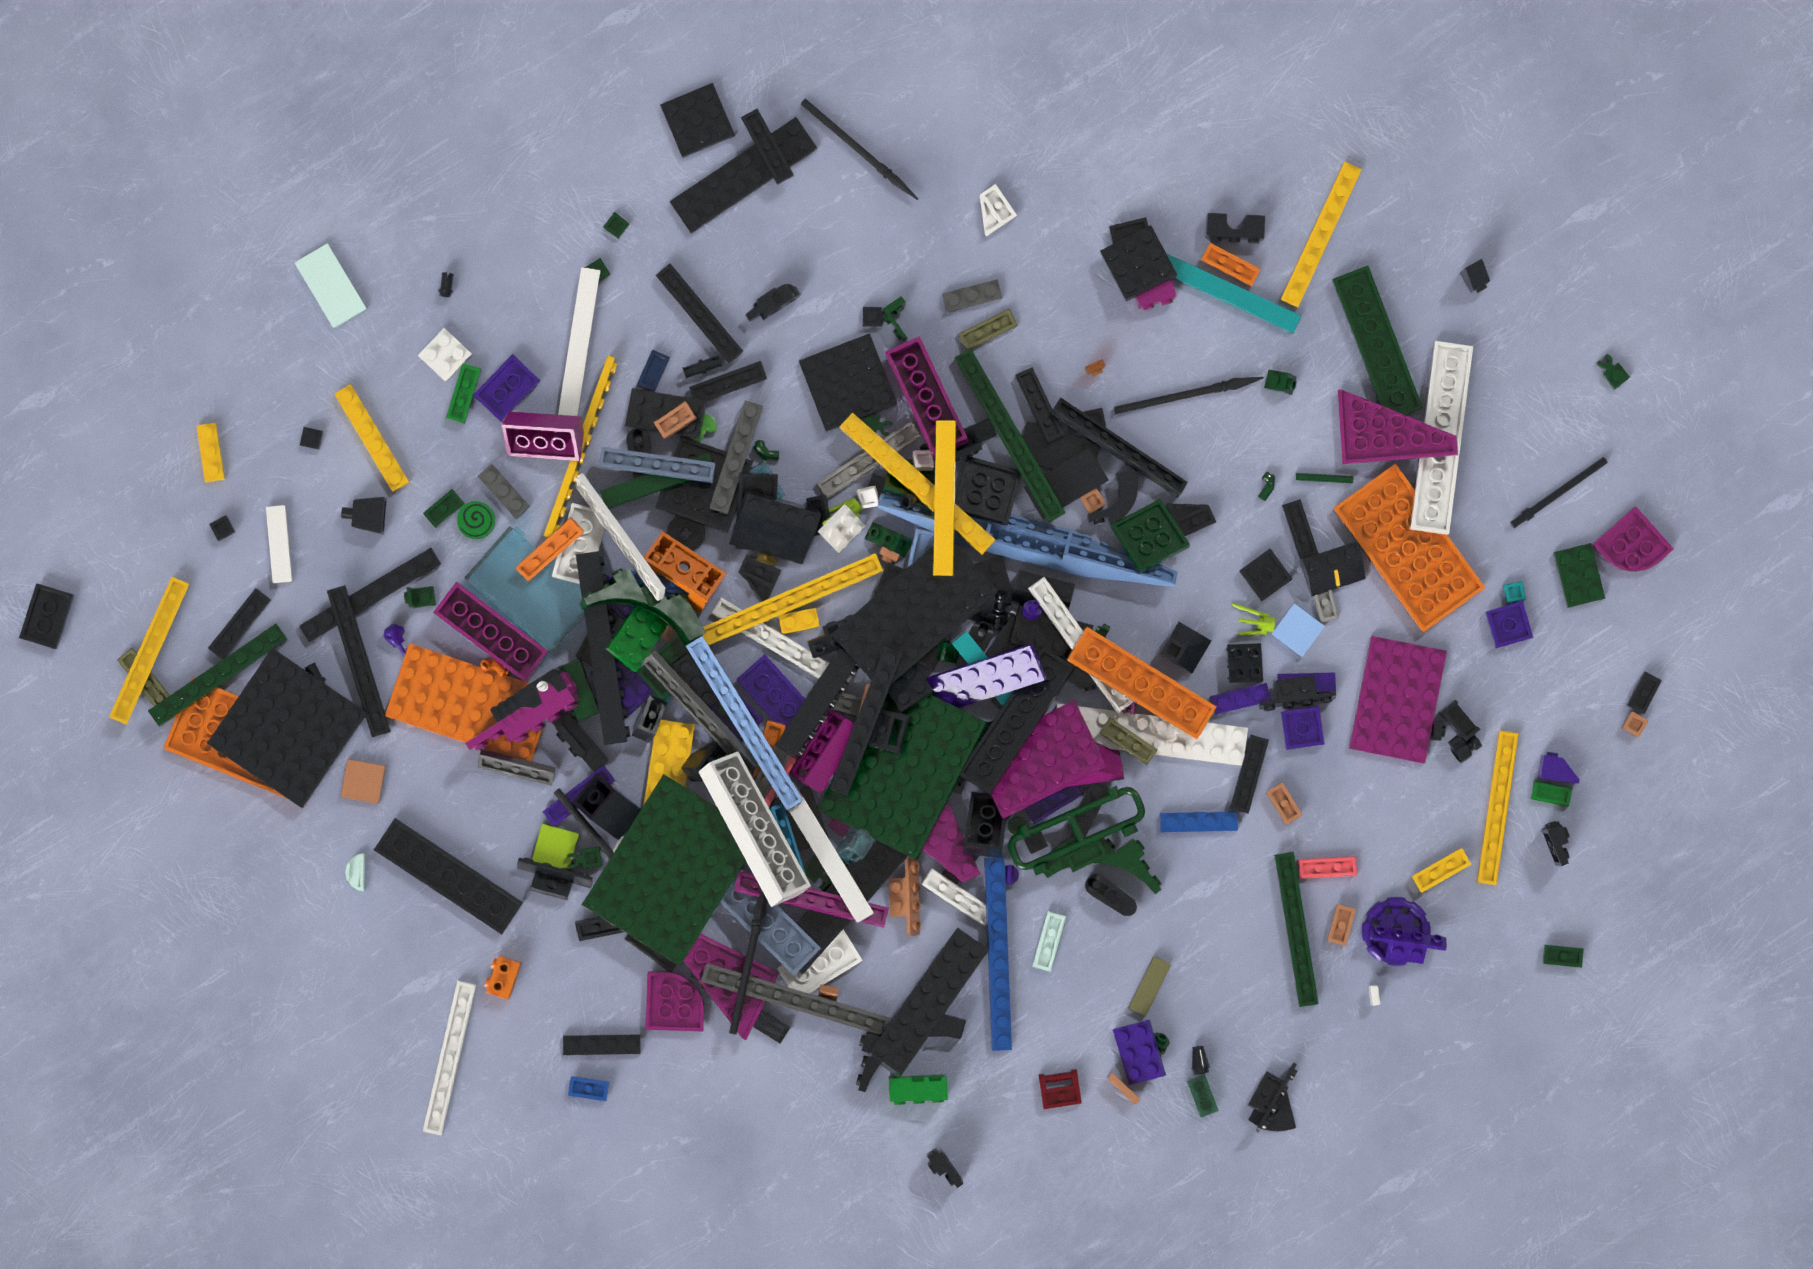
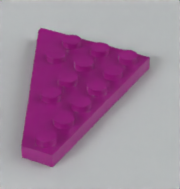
M1342 389L1338 390L1342 464L1458 455L1456 435Z
M947 802L923 851L964 883L980 876V872L973 856L963 854L964 836Z
M700 934L684 962L731 1023L738 993L701 982L706 963L742 973L746 956ZM753 960L750 976L775 983L780 972ZM745 995L737 1030L742 1039L747 1040L765 1003L764 1000Z

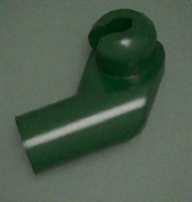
M763 440L755 442L754 451L761 459L779 460V451L768 450Z
M1265 472L1262 480L1267 483L1258 495L1264 501L1268 499L1275 487V476L1270 474V472Z

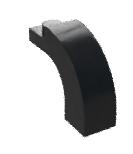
M1135 469L1115 475L1119 489L1116 503L1110 508L1088 514L1089 523L1093 522L1094 525L1105 522L1104 518H1108L1109 525L1122 519L1131 510L1138 493Z

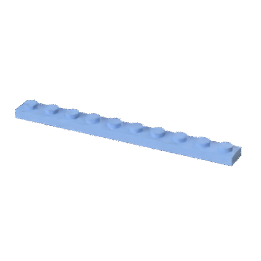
M703 636L686 645L786 810L803 801Z

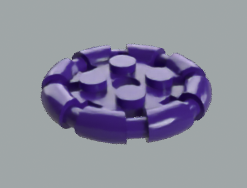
M1388 897L1383 902L1378 901L1368 910L1366 920L1362 923L1361 931L1362 939L1367 945L1366 949L1372 957L1379 962L1384 961L1390 966L1406 965V961L1385 959L1384 951L1388 942L1379 941L1374 944L1373 940H1370L1369 928L1372 926L1374 918L1380 920L1378 926L1387 929L1399 926L1403 931L1421 932L1431 935L1430 921L1428 922L1425 917L1427 914L1416 902L1407 901L1404 897ZM1390 907L1391 913L1385 915L1383 909ZM1402 907L1408 909L1407 914L1400 913ZM1418 919L1420 925L1415 927L1412 920Z

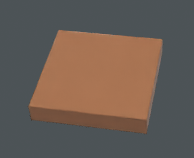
M347 759L341 797L379 804L386 766Z

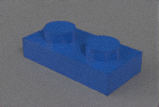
M571 1076L568 1096L607 1101L609 1082Z

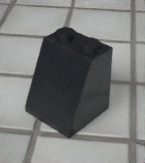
M598 773L594 775L572 802L590 820L617 840L625 834L641 811V808Z

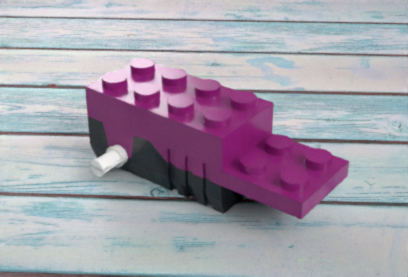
M561 666L550 670L514 693L513 696L500 702L498 706L492 707L490 711L497 723L466 742V746L469 750H481L489 745L488 741L490 739L497 740L503 735H506L510 742L516 741L518 743L530 737L528 733L540 731L546 727L544 723L547 721L554 722L562 716L561 712L564 710L569 712L578 706L577 702L580 701V698L577 695L578 687Z

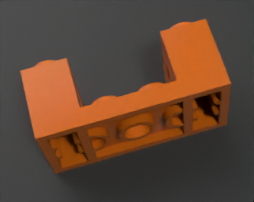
M663 531L643 557L656 576L661 574L689 593L687 599L693 610L699 614L702 613L720 588L727 574ZM685 564L688 566L689 570L683 571L680 569L679 565Z

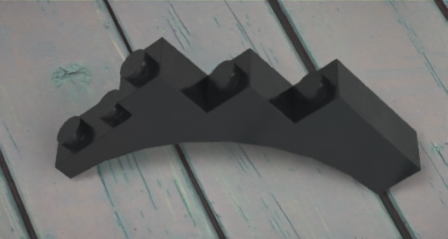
M944 1014L929 1037L961 1039L966 1019ZM868 1031L866 1035H861L859 1046H862L861 1051L867 1052L869 1055V1052L881 1035ZM865 1055L861 1066L864 1067L863 1074H858L856 1085L859 1086L858 1090L866 1092L873 1074L880 1065Z

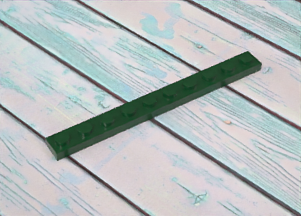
M970 348L954 357L1048 522L1051 523L1066 514L973 350Z

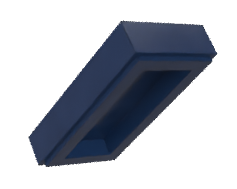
M652 350L637 385L655 392L670 357Z

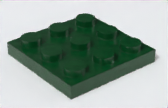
M1161 499L1111 524L1112 531L1140 573L1190 547V543Z

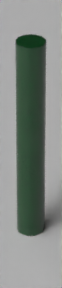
M1296 473L1295 480L1353 483V476Z

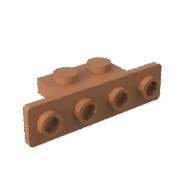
M913 858L905 859V878H889L890 917H907L908 936L920 935L921 930L920 883L918 875L920 866L918 861Z

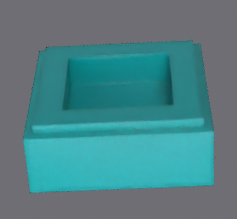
M1522 581L1503 585L1506 604L1526 600Z

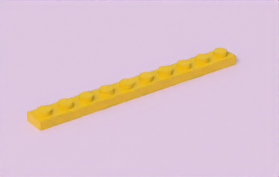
M608 355L583 423L584 436L580 461L570 460L543 535L544 537L548 538L560 527L558 525L559 519L564 518L567 508L564 505L566 500H570L573 489H571L573 482H576V478L580 473L577 471L579 463L583 464L586 456V453H583L585 446H589L591 443L592 435H590L592 428L597 426L599 417L596 416L598 410L603 409L605 399H603L604 393L610 389L612 383L609 381L611 373L615 374L618 363H615V357Z
M852 413L840 425V429L935 513V485ZM955 504L954 530L983 555L995 542V539Z
M875 553L703 627L706 632L703 638L707 645L710 646L883 572V569Z

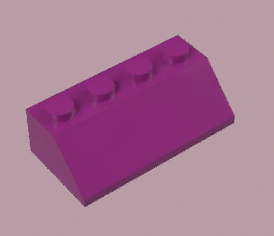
M509 411L501 424L508 456L580 461L584 436L581 416Z
M831 709L827 713L828 717L825 722L816 729L818 732L813 740H809L807 743L806 751L801 757L797 758L789 774L820 794L828 786L832 775L836 773L854 727L853 722Z

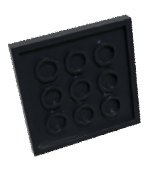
M870 333L799 360L826 432L839 428L852 413L859 419L897 405Z
M681 436L674 457L692 459L709 453L711 461L716 463L713 483L691 480L662 490L655 508L728 533L737 510L738 485L728 515L709 509L728 452ZM746 458L742 472L750 473L753 465L752 460Z

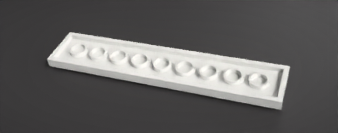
M1440 341L1434 342L1424 423L1456 435L1458 455L1419 458L1410 525L1411 530L1449 534L1473 346Z
M1057 704V708L1065 704ZM1078 706L1097 745L1124 751L1099 734L1111 717L1158 749L1155 755L1242 766L1248 732L1246 727L1207 723L1198 740L1158 716L1136 713L1133 715L1128 712L1123 714V712L1116 713L1113 710Z

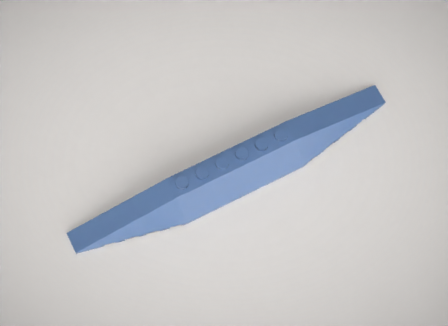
M880 494L877 508L934 532L935 513L921 500H917L913 508L904 509L900 503V495ZM1012 514L1010 515L1008 526L970 516L995 539V542L986 552L1076 576L1175 587L1177 571L1157 564L1140 573L1124 549L1119 551L1111 548L1109 543L1094 541L1090 535ZM954 530L955 542L974 548Z

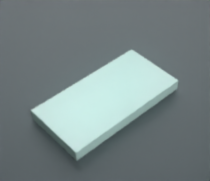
M328 243L295 262V265L334 329L367 310Z

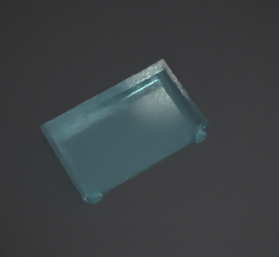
M509 526L465 576V579L552 654L585 617L584 610L579 605L582 601L581 588L576 583L553 578L552 574L555 564L552 562L528 582L515 567L535 547L523 537L525 533L517 526L514 529Z

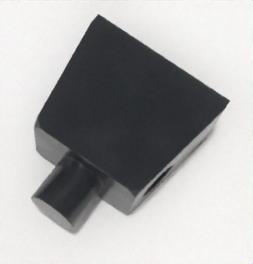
M387 498L353 500V508L342 507L341 518L352 519L351 526L354 528L384 535Z

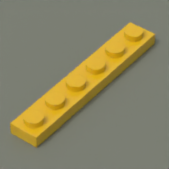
M349 384L334 393L392 492L409 484V480L353 386Z

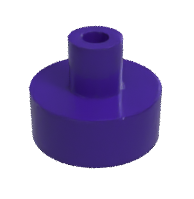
M1037 600L1026 601L1022 608L1023 615L1030 620L1038 619L1043 611Z

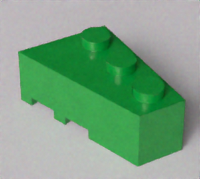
M947 1075L889 1077L890 1102H894V1105L906 1104L905 1101H913V1104H922L925 1101H932L933 1103L944 1102V1100H948Z

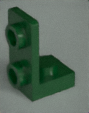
M900 296L883 308L884 314L882 317L888 325L890 323L895 328L893 333L898 340L903 339L906 342L908 340L907 336L891 315L893 313L897 315L905 309L903 306L906 305V302Z
M872 522L865 536L867 541L887 548L904 558L913 541L903 534L875 522Z
M434 586L415 589L411 587L406 588L407 592H404L405 604H408L409 607L436 606Z

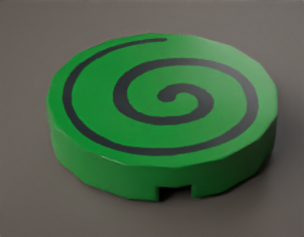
M472 501L460 509L457 516V525L466 537L482 539L493 531L495 515L487 504L480 501Z

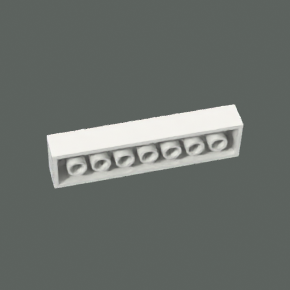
M739 752L709 762L703 767L699 774L770 906L773 907L799 896L811 887Z

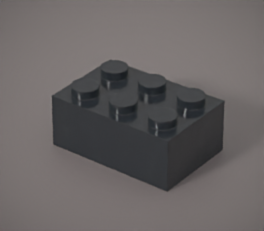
M971 792L963 854L1002 858L1007 817L1002 818L992 795Z

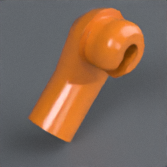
M494 658L483 659L480 662L482 669H485V671H496L502 678L509 673L508 669Z

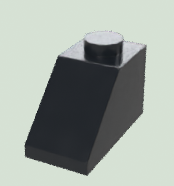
M1482 259L1460 272L1471 293L1475 290L1477 293L1487 288L1486 284L1490 282Z
M1075 666V670L1067 682L1079 689L1084 688L1085 691L1096 689V683L1091 676Z
M649 695L636 721L632 736L649 743L657 732L667 702Z
M713 741L692 753L681 769L690 781L704 782L699 771L709 762L725 757L726 752L716 741Z

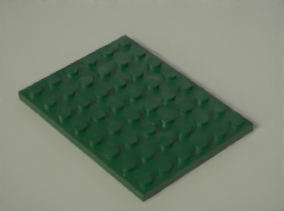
M888 693L882 710L903 714ZM933 695L928 696L904 713V715L911 716L912 719L911 723H908L902 746L904 749L902 755L867 746L849 795L845 796L831 790V781L817 808L818 811L917 861L961 777L962 769L988 724L986 721ZM896 720L890 745L895 746L901 723L900 720Z
M663 774L583 901L582 906L678 966H681L746 859L718 807Z

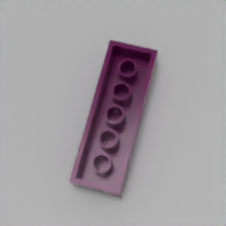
M920 336L886 351V359L933 459L936 458V421H956V448L967 444V435Z
M455 582L433 611L435 615L526 683L550 653L458 582Z

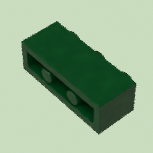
M581 659L562 665V669L568 672L578 687L577 695L580 701L577 702L578 706L570 711L573 719L577 718L578 721H582L598 715V704Z

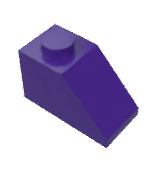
M1547 752L1546 755H1541L1538 778L1579 783L1580 779L1564 758L1558 757V753Z

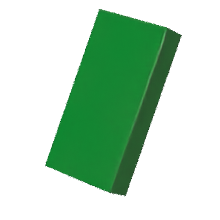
M1534 781L1530 799L1569 807L1573 788Z

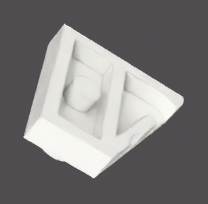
M996 184L980 194L984 232L987 237L1017 217V215Z

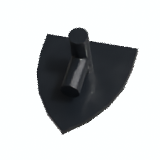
M1286 1091L1284 1097L1279 1096L1276 1101L1279 1103V1106L1275 1113L1270 1112L1267 1118L1270 1122L1265 1130L1278 1132L1296 1128ZM1254 1109L1248 1120L1258 1126L1264 1114Z

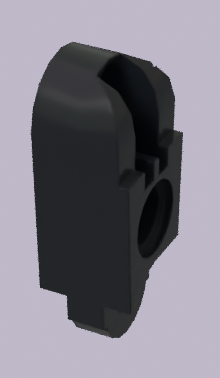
M791 284L781 285L777 289L773 288L758 298L757 302L753 304L755 308L750 310L745 316L749 322L759 316L764 321L799 298L801 293L797 287Z
M641 428L632 429L627 435L628 451L652 454L651 440L648 432ZM636 437H642V442L636 443ZM632 472L634 479L647 475L644 473Z
M979 621L971 627L969 634L982 651L985 652L993 637V628L987 622ZM980 629L985 631V635L982 637L978 635ZM961 654L956 664L957 667L968 664Z
M1092 874L1086 879V891L1097 900L1123 916H1131L1136 912V900L1106 877L1100 874ZM1095 881L1100 883V887L1098 889L1093 888V883ZM1110 891H1115L1118 894V898L1114 902H1110L1107 898Z

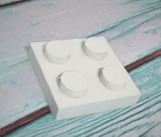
M443 328L418 356L447 382L460 369L462 363H465L473 354Z
M844 504L818 532L840 553L861 532L865 525Z

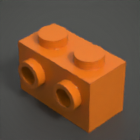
M499 955L497 959L494 958L491 965L493 970L492 976L487 977L484 986L487 988L486 993L509 1000L522 962Z

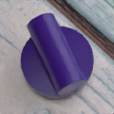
M1006 865L1005 882L1008 885H1013L1019 878V871L1014 865Z

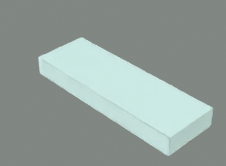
M1047 911L1032 967L1051 972L1066 916Z

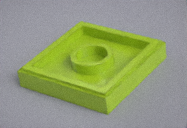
M542 824L532 860L570 870L568 864L572 863L573 857H567V854L575 852L579 833Z

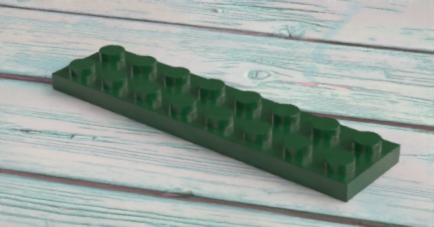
M1369 266L1333 278L1332 282L1379 404L1404 415L1422 409L1423 406Z

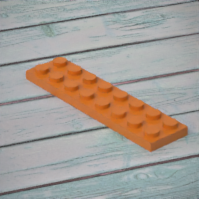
M1085 627L1066 659L1198 740L1217 707L1088 627Z

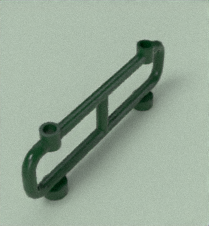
M1117 786L1107 789L1108 794L1033 827H1029V824L1018 828L1019 833L1013 835L1008 842V850L1014 864L1021 870L1033 869L1035 875H1039L1050 870L1047 862L1118 831H1122L1124 837L1138 832L1136 824L1145 815V807L1139 793L1132 787L1118 789ZM1128 794L1132 796L1138 810L1135 816L1084 838L1075 816L1118 799L1123 795ZM1069 820L1077 839L1076 842L1026 863L1021 861L1015 847L1018 841Z

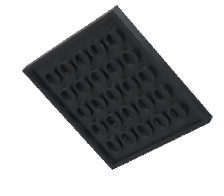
M271 648L207 744L299 807L304 808L368 712L274 648Z

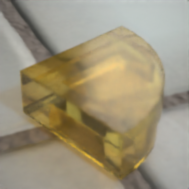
M759 553L756 559L770 566H776L778 561L777 558L763 553Z

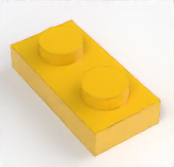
M816 608L779 616L782 634L820 627Z

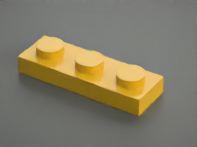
M217 423L196 425L205 482L225 480Z
M1459 848L1411 877L1420 893L1472 864L1464 850Z

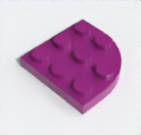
M1636 506L1592 544L1609 564L1629 572L1649 569L1674 550Z
M648 971L645 1030L703 1032L704 1003L697 987L689 979L676 973Z

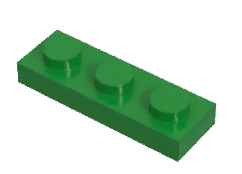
M462 363L446 416L447 419L463 424L466 423L481 368Z

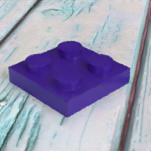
M1523 601L1485 612L1495 648L1534 638Z
M1319 706L1281 712L1286 750L1325 744Z

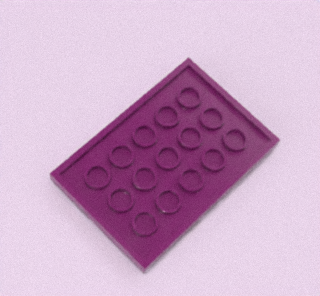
M1371 636L1349 749L1425 764L1447 654L1446 650Z
M1075 700L1043 716L991 794L1003 819L1107 766Z

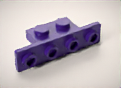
M1370 926L1369 928L1370 940L1388 942L1385 959L1424 964L1427 948L1444 951L1447 948L1446 937L1437 934L1428 935L1421 932L1403 931L1401 929H1387L1381 926Z

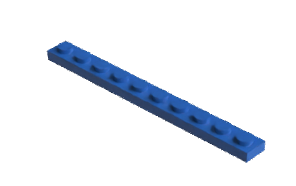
M1005 857L984 858L987 946L989 949L991 1050H1012Z

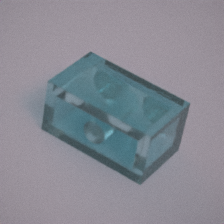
M859 829L845 835L836 848V852L841 860L849 865L863 859L876 840L870 836L868 831Z

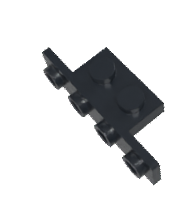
M989 418L963 428L967 435L968 443L956 448V462L964 456L977 454L979 450H982L980 442L996 436L994 426ZM927 444L920 446V450H929Z
M848 615L837 622L831 621L822 627L825 635L807 641L813 658L843 648L831 634L853 615Z
M1314 676L1277 680L1275 684L1278 700L1260 702L1259 709L1273 711L1275 707L1283 706V709L1295 707L1294 705L1296 704L1310 706L1313 705V702L1321 701L1322 704L1333 702L1332 699L1336 698V692L1317 694Z
M564 710L561 712L562 716L554 722L551 721L558 731L556 736L563 743L566 741L570 745L568 750L574 757L579 756L593 772L597 771L608 762V758L568 711L565 712Z
M518 858L517 869L535 873L530 891L568 900L572 884L587 888L592 887L593 877L586 873H575L567 868L553 867L549 863L534 862L530 858Z
M1296 1063L1292 1064L1284 1081L1266 1071L1248 1103L1249 1107L1264 1114L1256 1132L1259 1133L1261 1129L1265 1130L1270 1120L1267 1118L1270 1112L1274 1114L1279 1106V1103L1276 1101L1279 1096L1284 1097L1289 1088L1286 1086V1083L1289 1079L1293 1081L1298 1072L1295 1069Z

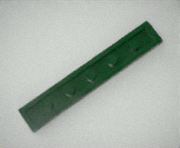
M709 453L692 458V460L712 462ZM647 474L601 490L600 493L607 508L611 509L691 480Z

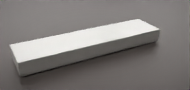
M286 505L266 507L273 583L293 582Z
M931 868L921 884L985 927L987 924L986 904Z

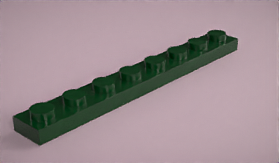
M277 623L149 709L148 712L157 725L161 727L264 657L271 648H277L288 639Z
M1294 852L1275 854L1274 858L1299 1007L1317 1005L1319 1002Z

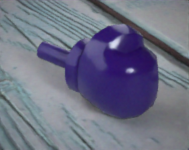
M392 624L384 630V637L393 648L398 646L402 655L405 656L406 650L401 644L405 641L403 638L405 629L397 624Z

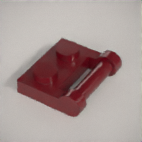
M1077 1069L1051 1075L1038 1074L1043 1109L1082 1104ZM1072 1079L1073 1085L1046 1089V1083Z

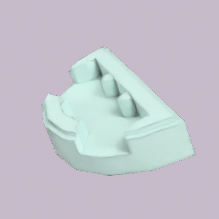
M365 853L357 854L351 858L345 870L347 881L359 891H365Z

